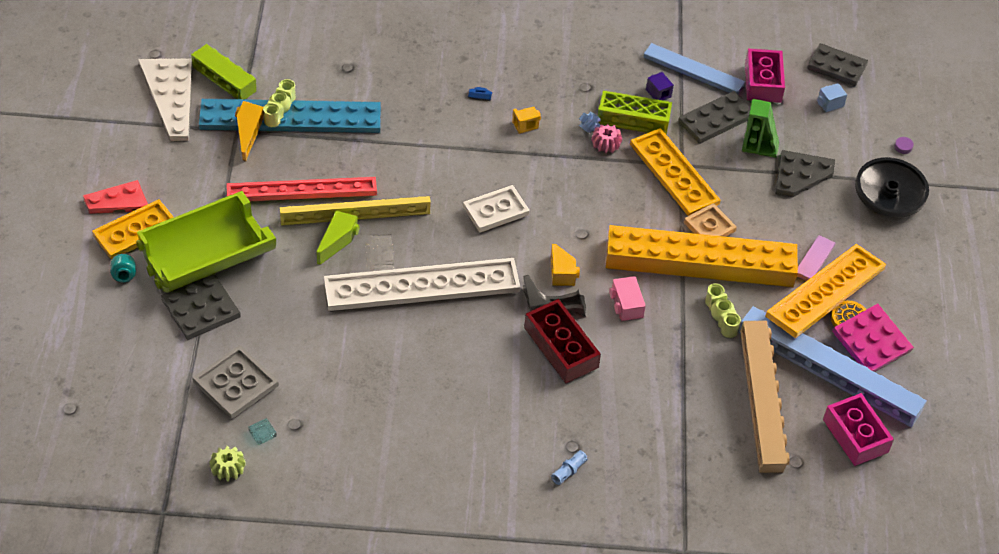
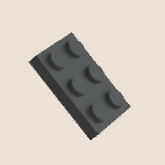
M820 43L808 65V69L856 87L867 66L868 60Z

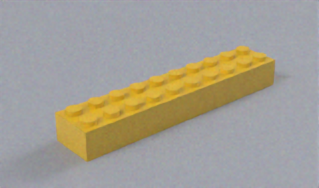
M609 225L605 268L794 287L798 274L797 244Z

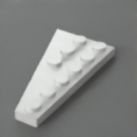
M138 59L170 141H189L192 60Z

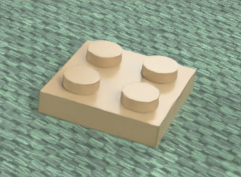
M714 203L684 219V224L694 234L727 237L736 232L737 228Z

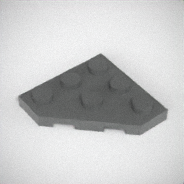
M782 150L775 194L795 197L800 191L808 190L818 185L820 181L832 178L835 159Z

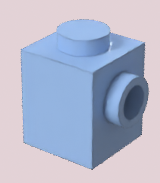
M837 83L821 88L817 101L825 112L844 107L847 94Z

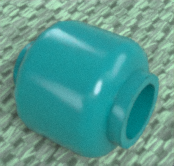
M119 254L113 257L110 264L112 278L124 283L132 280L136 275L134 258L128 254Z

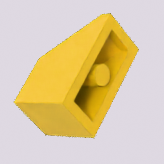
M552 244V285L575 286L576 278L580 276V268L576 267V259L557 244Z

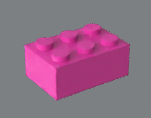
M748 48L745 60L747 100L752 101V99L782 103L785 91L783 51Z
M862 393L827 406L823 421L854 466L889 453L894 438Z

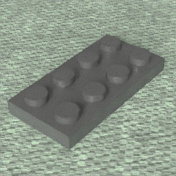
M732 91L680 116L678 122L701 144L748 121L751 107L735 91Z

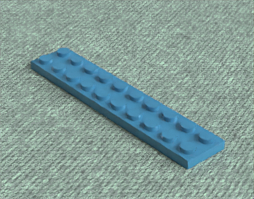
M201 99L199 130H239L237 117H235L237 107H241L243 101L264 107L269 100ZM294 100L290 109L283 114L284 117L280 119L281 122L278 126L268 127L263 119L259 131L380 133L381 102Z

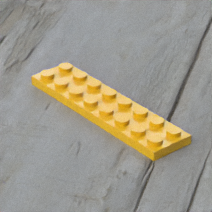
M855 244L766 312L765 317L796 339L885 269L886 264L858 244Z

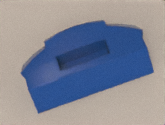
M475 87L469 89L468 97L491 100L493 92L486 88Z

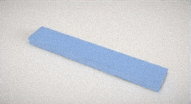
M653 43L650 44L644 53L643 58L728 93L735 91L739 94L745 84V81Z

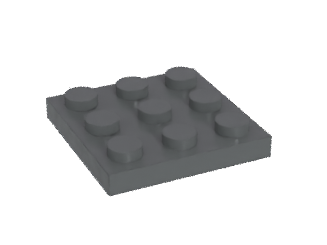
M215 274L161 295V300L187 340L241 317L240 311Z

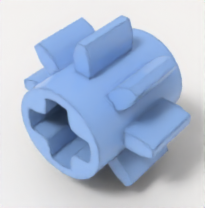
M591 111L589 114L584 112L579 118L581 121L579 126L589 134L595 128L600 127L598 122L601 119Z

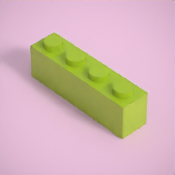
M205 44L191 54L192 67L234 98L247 99L257 91L256 79L253 75L245 72L240 66L231 62L228 57L223 56L208 44Z

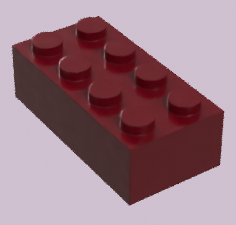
M559 299L525 314L524 329L565 384L599 368L601 353Z

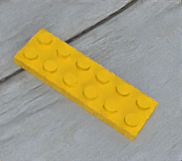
M661 128L630 140V146L687 216L713 203L716 206L720 205L721 200Z

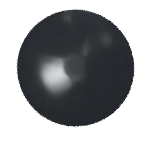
M882 157L868 161L860 168L855 181V189L860 200L872 211L888 217L901 218L916 214L924 207L929 196V184L923 173L914 165L897 158Z

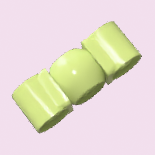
M290 79L282 80L279 83V87L276 88V93L270 96L269 101L263 108L266 126H278L281 122L280 119L284 117L283 114L290 109L292 102L296 98L294 81Z
M717 283L711 284L707 290L705 304L709 307L712 317L718 321V327L721 328L722 335L727 338H733L738 333L741 319L734 309L732 302L727 300L728 296L724 293V287Z

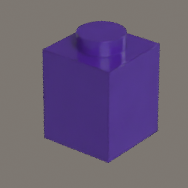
M663 72L653 74L647 78L646 91L653 99L664 101L672 97L674 85Z

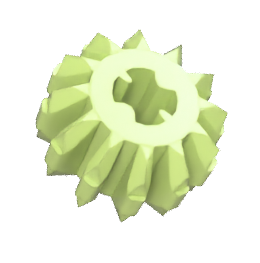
M226 446L224 450L218 448L217 453H212V459L209 464L213 476H218L219 480L226 478L229 482L231 477L237 480L238 474H243L246 462L242 451L238 452L236 447L229 449Z

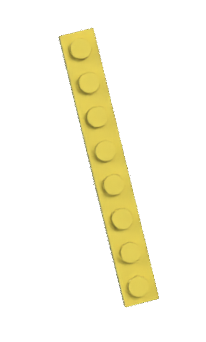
M430 196L280 207L281 225L331 222L336 211L358 216V220L430 214L431 201Z

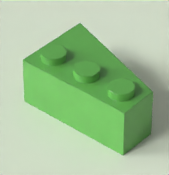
M752 99L742 151L777 158L779 139L771 102Z

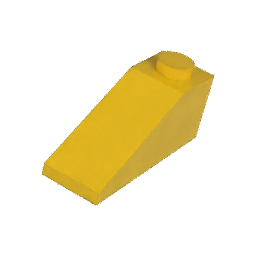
M246 101L242 102L241 107H237L235 113L238 122L242 159L244 161L249 156L264 119V107Z

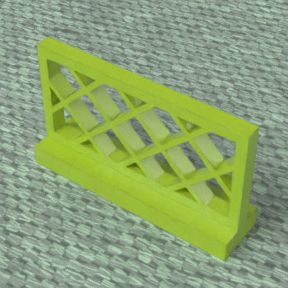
M603 90L598 109V117L601 120L598 123L600 125L606 126L608 124L611 127L615 125L617 128L646 133L661 128L667 135L672 102ZM619 103L621 107L617 108L615 104Z

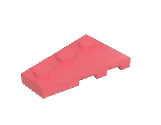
M138 180L83 195L89 214L113 213L115 210L133 212V209H139L148 205Z

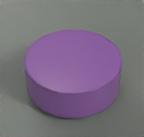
M899 137L896 140L895 149L897 152L908 154L912 151L913 141L910 138Z

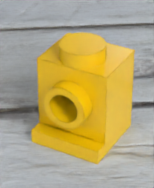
M535 107L519 111L513 109L512 123L519 134L539 128L541 115Z

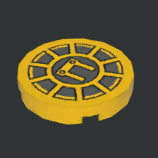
M843 301L832 310L831 322L836 327L867 309L855 301Z

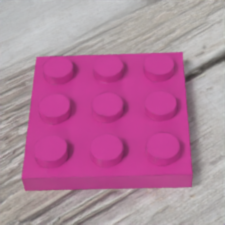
M879 304L848 319L832 330L854 360L873 372L906 355L914 348Z

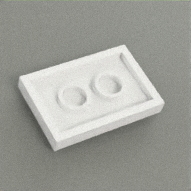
M513 185L463 202V208L479 233L529 216L530 210Z

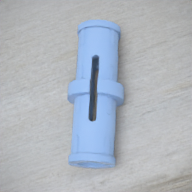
M579 450L569 460H565L562 466L551 475L553 482L561 485L570 475H574L577 469L588 460L587 455Z

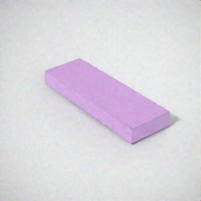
M818 235L799 264L797 277L807 281L817 274L836 243Z

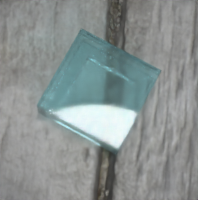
M267 418L248 426L249 432L258 445L277 437V432Z

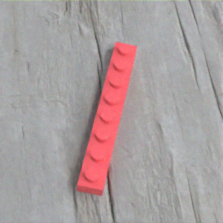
M376 177L227 183V196L243 191L249 201L377 196Z

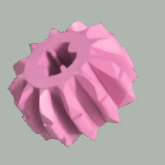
M608 124L606 126L600 125L599 128H595L591 140L593 147L598 148L599 152L605 151L607 153L610 151L613 153L615 150H619L622 143V135L620 129H616L615 125L612 127Z

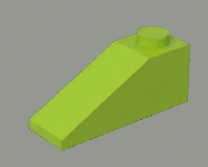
M340 211L335 212L316 252L317 264L321 265L351 243L354 235H358L360 229L358 216Z

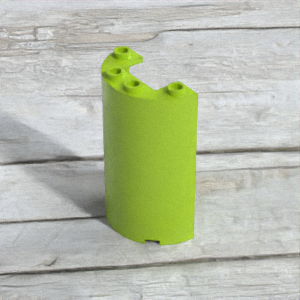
M243 191L138 231L139 240L136 241L139 251L143 252L148 264L146 269L149 276H154L157 288L162 289L166 293L274 250L276 247V237L268 226L261 228L252 216L251 202Z

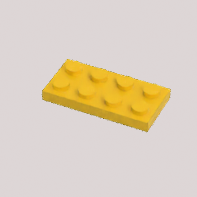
M158 199L93 230L92 234L112 260L116 255L126 254L138 248L136 241L139 240L138 231L174 217Z

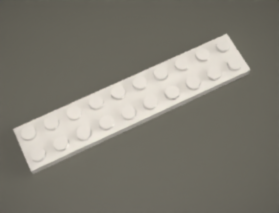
M514 258L324 276L328 311L520 292V283Z

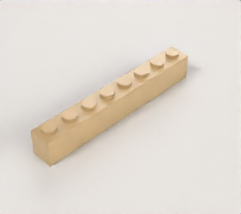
M743 321L740 333L759 473H784L786 466L789 465L790 457L789 453H786L785 450L787 437L786 434H783L782 429L784 428V417L780 415L782 402L777 394L779 392V382L775 380L777 367L772 359L774 347L770 345L771 328H768L767 321Z

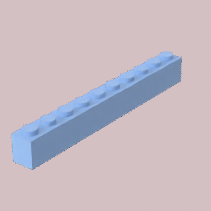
M753 306L741 321L739 333L743 321H767L768 328H771L772 333L770 345H773L775 353L853 396L862 393L871 406L912 428L922 413L927 400L804 333L795 339L766 318V313L763 310Z

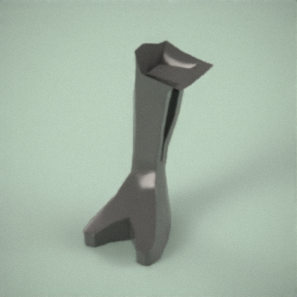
M529 275L523 276L525 284L523 285V290L529 310H535L559 299L569 313L575 312L585 316V297L579 294V289L576 292L561 296H546L538 290Z

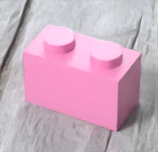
M636 277L613 279L612 288L609 289L611 299L615 301V312L619 314L621 321L644 318L646 306Z

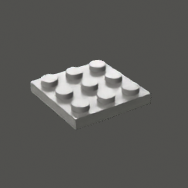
M240 345L193 377V383L231 419L279 386V381Z

